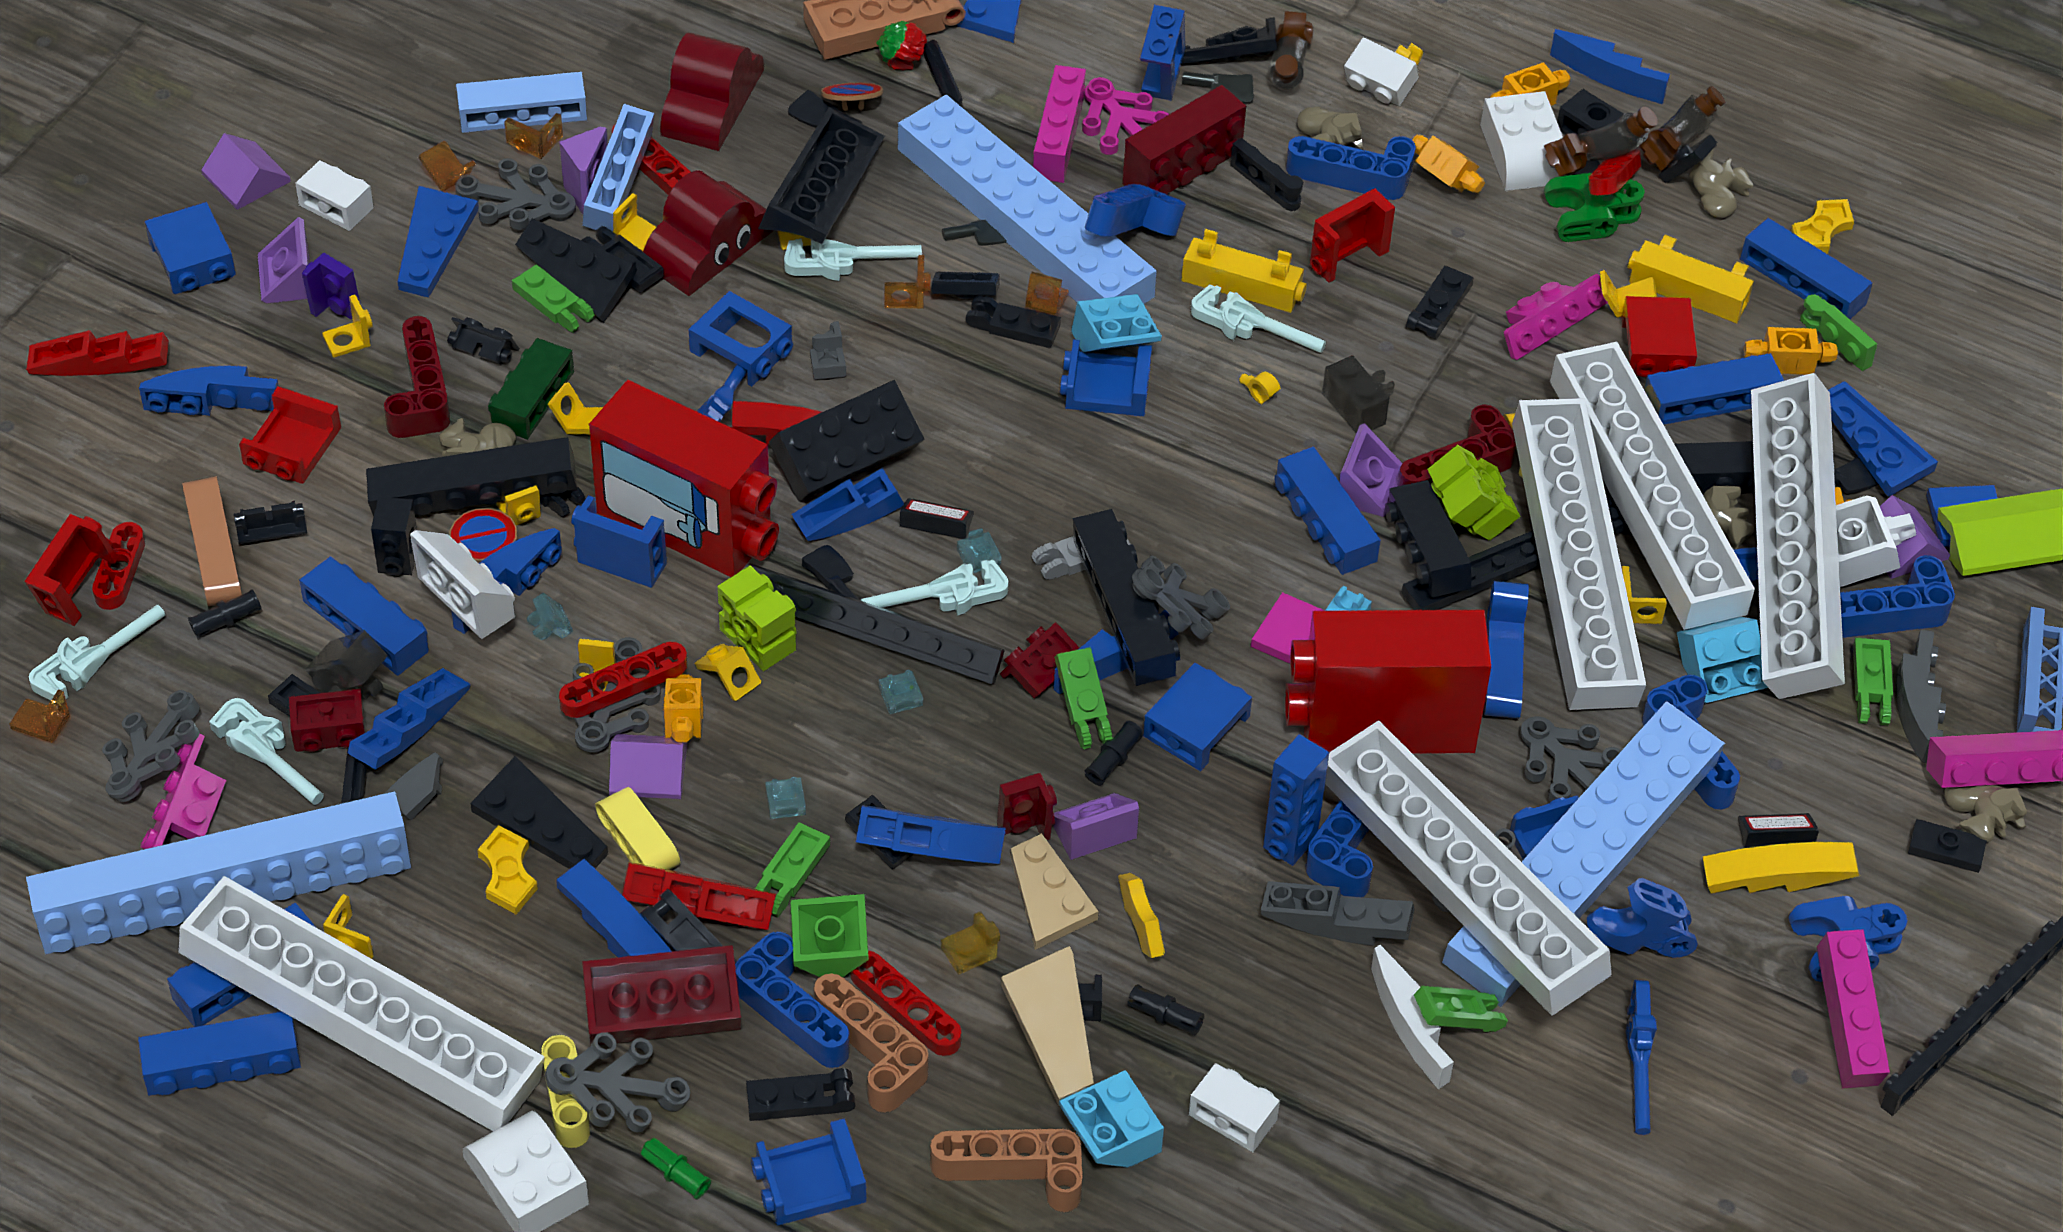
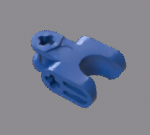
M1639 878L1627 887L1631 907L1611 909L1602 906L1587 916L1588 928L1606 946L1627 954H1634L1645 946L1657 951L1659 954L1675 958L1691 954L1698 946L1696 936L1690 933L1688 929L1692 917L1683 898L1672 889L1644 878Z
M1839 896L1802 903L1796 906L1788 917L1793 931L1801 936L1819 935L1824 937L1827 932L1864 929L1871 970L1879 964V954H1889L1900 947L1901 933L1905 930L1907 924L1905 912L1897 905L1882 903L1858 909L1855 900L1850 896ZM1817 951L1812 957L1808 968L1814 980L1823 982Z

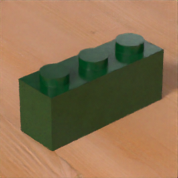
M536 338L531 347L523 351L520 362L514 371H510L507 374L504 385L498 394L492 395L488 404L491 422L511 427L516 436L528 440L549 410L548 402L563 384L569 381L574 373L572 350Z

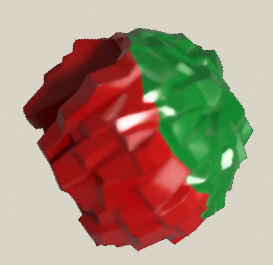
M900 21L885 26L876 44L879 47L883 61L887 62L888 66L902 71L905 69L912 70L914 68L913 61L920 60L924 52L927 36L916 24Z

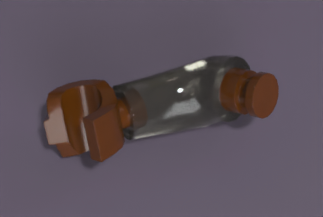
M1285 11L1284 23L1278 26L1277 50L1272 55L1268 75L1271 84L1279 90L1292 91L1302 83L1304 77V58L1307 45L1311 46L1314 29L1312 23L1306 21L1307 13Z
M1710 86L1707 88V94L1702 93L1698 97L1691 95L1659 129L1652 130L1637 144L1644 152V158L1651 165L1654 164L1662 171L1675 159L1673 155L1686 144H1692L1707 130L1714 121L1713 113L1717 111L1716 106H1723L1726 103L1717 89Z
M1641 107L1638 112L1634 114L1627 112L1615 122L1605 127L1580 134H1566L1557 141L1545 144L1544 147L1547 151L1545 156L1551 168H1555L1560 177L1571 175L1584 168L1586 162L1613 159L1635 151L1647 140L1648 131L1657 125V116L1650 108Z

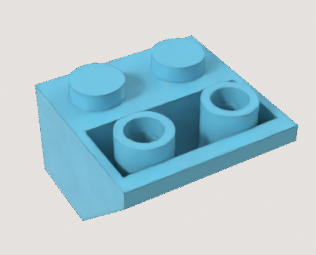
M1138 294L1077 301L1071 332L1076 340H1080L1079 347L1082 352L1138 346L1139 344L1145 345L1161 341L1162 335Z
M1737 617L1677 632L1684 669L1688 675L1701 677L1707 684L1708 691L1704 703L1768 688L1762 681L1761 639L1756 619Z
M1126 1070L1059 1101V1106L1098 1164L1131 1167L1162 1152L1164 1127Z

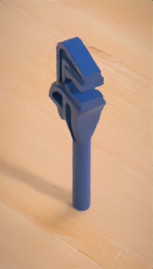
M736 364L723 386L717 389L697 412L719 422L731 409L734 392L747 373V370Z
M1634 980L1627 1008V1015H1630L1626 1027V1038L1634 1071L1635 1132L1639 1135H1646L1651 1132L1648 1063L1657 1024L1655 1017L1651 1014L1649 981Z

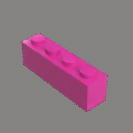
M1055 65L1033 159V168L1049 181L1064 183L1085 97L1086 69Z
M2063 730L1930 737L1926 770L1942 788L2063 781Z
M1864 929L1827 932L1817 945L1842 1088L1879 1086L1890 1073Z

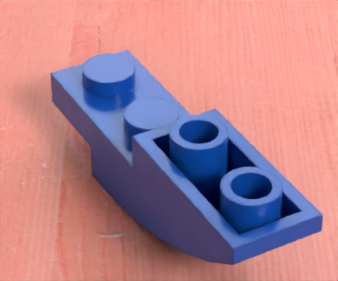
M208 366L176 371L140 383L139 390L144 410L210 416L213 406L273 411L272 394L279 385L277 379L249 377L247 366Z
M551 528L523 537L502 547L479 564L484 563L491 571L493 578L500 585L506 584L514 594L520 596L528 587L533 586L538 581L542 572L549 565L555 564L562 553L560 531L556 528ZM451 610L454 629L465 634L470 628Z
M862 805L856 842L892 848L895 851L1000 864L1006 828Z

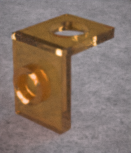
M558 113L540 131L509 117L504 121L507 144L540 159L563 137L561 114ZM555 127L554 134L548 141L549 132Z
M446 141L426 150L418 157L442 192L454 186L461 176L470 174L476 165L474 160L462 166Z
M918 255L917 283L885 282V308L924 309V292H930L931 272H924V255ZM902 290L908 292L910 297L906 300H897L892 297V293Z
M1031 272L1025 307L1056 315L1067 299L1069 290L1061 288V279Z
M57 690L48 705L26 699L9 723L10 728L53 743L70 718L64 691Z

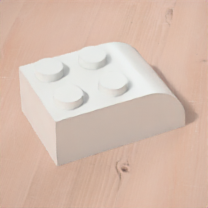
M1545 91L1485 98L1480 126L1505 191L1542 187L1550 179L1560 177L1556 169L1551 168L1545 156L1547 151L1544 145L1563 138Z
M534 1111L526 1113L463 1148L465 1161L514 1232H541L589 1205L586 1180L544 1120Z

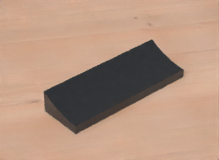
M829 107L769 203L758 229L789 232L823 244L881 146L885 135Z

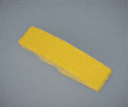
M1852 842L1775 844L1703 856L1707 885L1711 894L1742 886H1747L1749 893L1783 885L1786 886L1788 892L1860 876Z

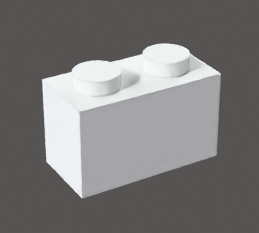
M1364 37L1344 65L1346 80L1350 86L1359 91L1364 89L1374 94L1381 102H1391L1397 106L1401 105L1419 78L1416 62Z
M320 160L296 182L299 206L348 231L374 208L370 185L361 179H356L342 172L338 167L330 166Z
M1215 1063L1191 1094L1189 1115L1254 1152L1277 1121L1280 1100L1275 1098L1269 1090L1262 1087L1258 1088L1244 1080L1236 1071L1225 1069Z

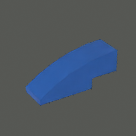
M883 468L855 485L852 484L850 479L846 480L791 515L807 541L831 537L867 525L902 507L904 502Z

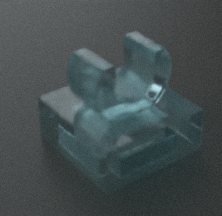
M982 528L970 531L968 538L957 541V551L965 565H972L973 573L981 571V561L994 560L998 566L1001 565L999 550L990 533H983Z
M544 592L532 600L537 611L529 614L527 621L535 627L540 624L537 629L532 631L534 636L544 640L553 632L563 639L573 632L562 605Z
M905 670V673L894 676L890 674L886 678L879 679V690L889 714L923 706V696L913 671Z
M795 776L791 777V779H772V781L765 782L770 819L806 815L801 778Z

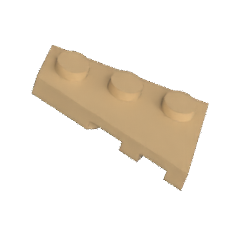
M1042 834L1011 848L1010 857L1019 891L1023 897L1025 914L1031 927L1035 950L1098 920V910Z

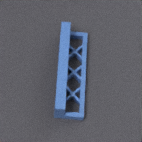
M2030 608L2023 628L2016 733L2056 731L2062 728L2063 628L2044 625L2045 609ZM2043 637L2058 639L2057 646L2048 650L2043 645ZM2047 661L2056 672L2046 677L2041 672V663ZM2045 688L2054 697L2053 700L2046 704L2039 698L2040 689ZM2043 714L2053 724L2052 729L2035 726L2037 718Z

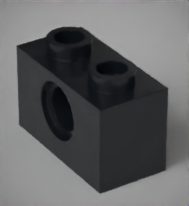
M1585 89L1580 90L1560 106L1557 123L1561 133L1564 135L1577 134L1580 140L1591 139L1595 145V154L1603 160L1627 143L1630 133L1627 126L1628 116Z
M378 497L371 526L378 573L390 575H412L415 559L410 533L417 530L413 500Z

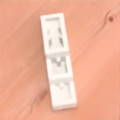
M1379 945L1374 948L1371 970L1380 999L1396 1033L1414 1061L1433 1084L1440 1089L1450 1082L1454 1063L1438 1045L1441 1028L1427 1024L1414 997L1420 986Z

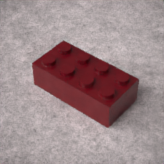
M1220 85L1126 138L1123 185L1139 184L1168 194L1182 185H1187L1206 171L1213 170L1217 165L1231 158L1232 143L1244 137L1246 105L1223 85Z
M733 945L582 961L590 1046L596 1035L603 1032L612 1035L616 1043L631 1042L637 1038L649 1040L741 1029V1013Z

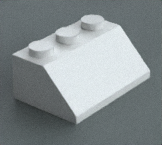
M419 530L410 533L418 578L481 639L515 618L513 606L515 597L511 589L504 583L500 585L493 578L491 571L484 563H477L463 543L458 544L448 534Z

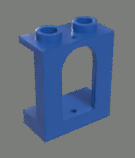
M1154 5L1140 61L1148 62L1141 91L1149 93L1154 98L1172 101L1186 48L1185 10Z
M731 291L724 295L688 329L691 353L701 357L708 349L713 350L746 369L748 385L751 387L761 377H766L781 358H786L793 347L792 326ZM742 316L769 332L770 340L765 345L754 348L739 343L725 335V333Z

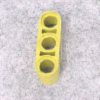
M626 787L595 803L600 821L630 862L667 870L680 865V857L674 844L630 787Z
M555 1035L549 1037L542 1045V1055L545 1056L543 1063L544 1075L547 1066L552 1060L559 1057L573 1060L577 1057L576 1046L569 1037ZM560 1071L564 1077H570L567 1073ZM547 1086L554 1130L558 1142L567 1148L582 1146L590 1136L588 1113L571 1094L558 1095ZM569 1122H577L574 1125H566Z

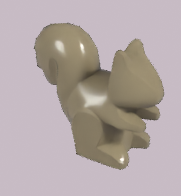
M1319 106L1307 107L1299 113L1297 118L1298 128L1304 134L1314 136L1311 138L1344 146L1353 143L1357 149L1364 150L1357 113L1329 112L1327 109H1322Z
M1712 150L1701 162L1693 167L1689 174V179L1694 183L1696 190L1702 196L1701 201L1704 204V209L1713 217L1726 218L1737 209L1736 197L1730 190L1748 197V189L1753 188V183L1749 179L1748 172L1743 167L1731 168V158H1728L1721 165L1714 161V151Z
M460 418L456 423L441 432L439 440L443 446L449 447V449L442 452L444 457L513 446L516 434L511 427L501 423H490L484 426L479 434L465 432L464 420Z
M1713 486L1704 493L1703 497L1723 533L1727 534L1732 549H1738L1739 545L1745 542L1754 532L1753 524L1746 521L1747 517L1745 515L1749 514V509L1735 507L1738 503L1736 498L1741 494V488L1735 486Z
M1997 785L1947 787L1944 789V797L1948 806L1959 812L1974 811L1976 816L1960 822L1959 825L1962 827L1960 831L1974 834L1990 842L1994 838V831L2000 837H2006L2005 829L2007 828L2006 822L2013 821L2020 829L2026 828L2024 815H2027V810L2018 788L2006 789Z

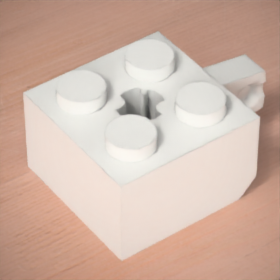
M1867 495L1836 505L1840 587L1900 568L1896 546L1901 544V541L1916 536L1915 525L1910 513L1895 517H1884L1877 499Z

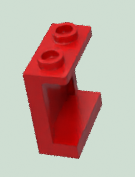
M1374 188L1316 219L1310 257V266L1313 271L1330 283L1335 280L1337 262L1368 246L1379 257L1388 253L1395 206Z
M1626 296L1621 321L1622 328L1627 330L1629 364L1635 375L1647 377V375L1658 372L1685 369L1691 366L1695 367L1697 349L1691 298Z
M278 386L272 394L274 409L252 440L243 438L239 443L242 461L244 465L254 470H262L277 475L284 480H292L303 484L341 429L338 406Z
M69 514L24 581L46 614L72 626L76 625L82 614L71 597L96 560L102 558L115 564L118 559L117 554L112 548L113 543L102 532V525L88 516L82 519Z

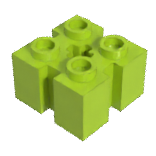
M1459 445L1455 446L1428 468L1433 480L1431 486L1434 492L1442 498L1445 506L1443 510L1449 521L1466 527L1473 535L1479 534L1488 540H1492L1521 517L1512 497L1507 495L1504 490L1506 485L1498 468L1482 458L1476 460L1474 454Z
M750 565L717 586L718 604L723 608L719 612L720 630L736 646L742 645L746 649L747 656L763 672L796 651L795 605L787 595H781L777 590L773 592V584L766 575H760Z

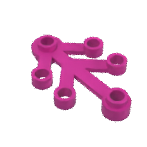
M1098 77L1092 79L1085 88V98L1091 104L1088 115L1083 119L1082 131L1088 136H1096L1101 132V119L1099 117L1104 106L1110 113L1105 135L1100 138V151L1106 155H1113L1118 151L1120 126L1132 136L1142 130L1136 121L1153 124L1169 114L1165 111H1150L1153 98L1149 93L1115 90L1110 80ZM1118 102L1134 104V108L1122 107Z

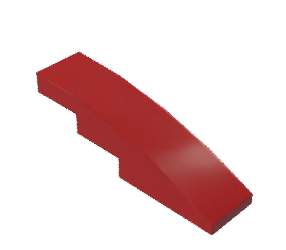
M88 330L29 345L26 370L29 374L81 376L131 372L166 365L169 340L163 332L132 339L127 331L95 338L93 333Z
M733 401L732 428L746 435H766V444H769V441L778 432L822 413V411L774 403Z
M632 862L627 863L621 895L628 901L655 905L661 900L659 896L666 889H669L696 917L764 930L769 929L775 893Z

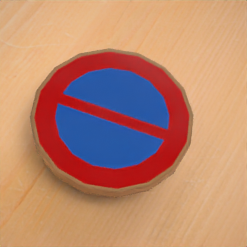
M842 83L830 85L821 90L822 97L831 100H841L844 111L848 110L847 101L858 100V107L860 110H863L865 99L875 98L883 94V87L872 83Z
M478 508L463 513L458 517L449 530V536L458 544L463 543L470 551L472 558L477 563H480L502 547L516 541L517 526L513 519L503 511L492 508Z

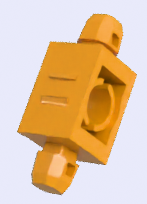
M1543 62L1504 76L1502 89L1493 93L1490 98L1545 91L1550 106L1556 104L1558 91L1570 84V75L1566 70L1551 72Z
M1416 135L1412 139L1416 145L1415 153L1419 155L1415 161L1448 186H1453L1460 192L1464 188L1473 193H1479L1482 190L1485 181L1476 173L1480 167L1479 165L1434 135L1430 140L1422 135Z
M1767 327L1764 341L1758 339L1745 342L1744 357L1771 353L1781 374L1807 375L1815 372L1818 360L1819 362L1835 361L1838 349L1834 343L1822 341L1818 343L1816 329Z
M681 674L676 678H666L663 704L665 738H671L672 736L676 742H688L692 736L701 738L703 719L701 678H693L690 674Z

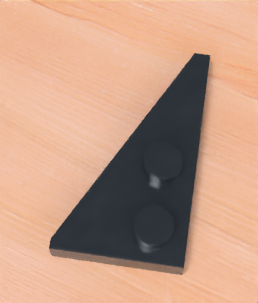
M1275 17L1265 19L1266 27L1260 29L1246 25L1234 31L1205 39L1206 47L1190 49V46L1186 45L1181 64L1219 58L1235 60L1240 58L1241 55L1253 53L1256 56L1267 55L1273 50H1277Z

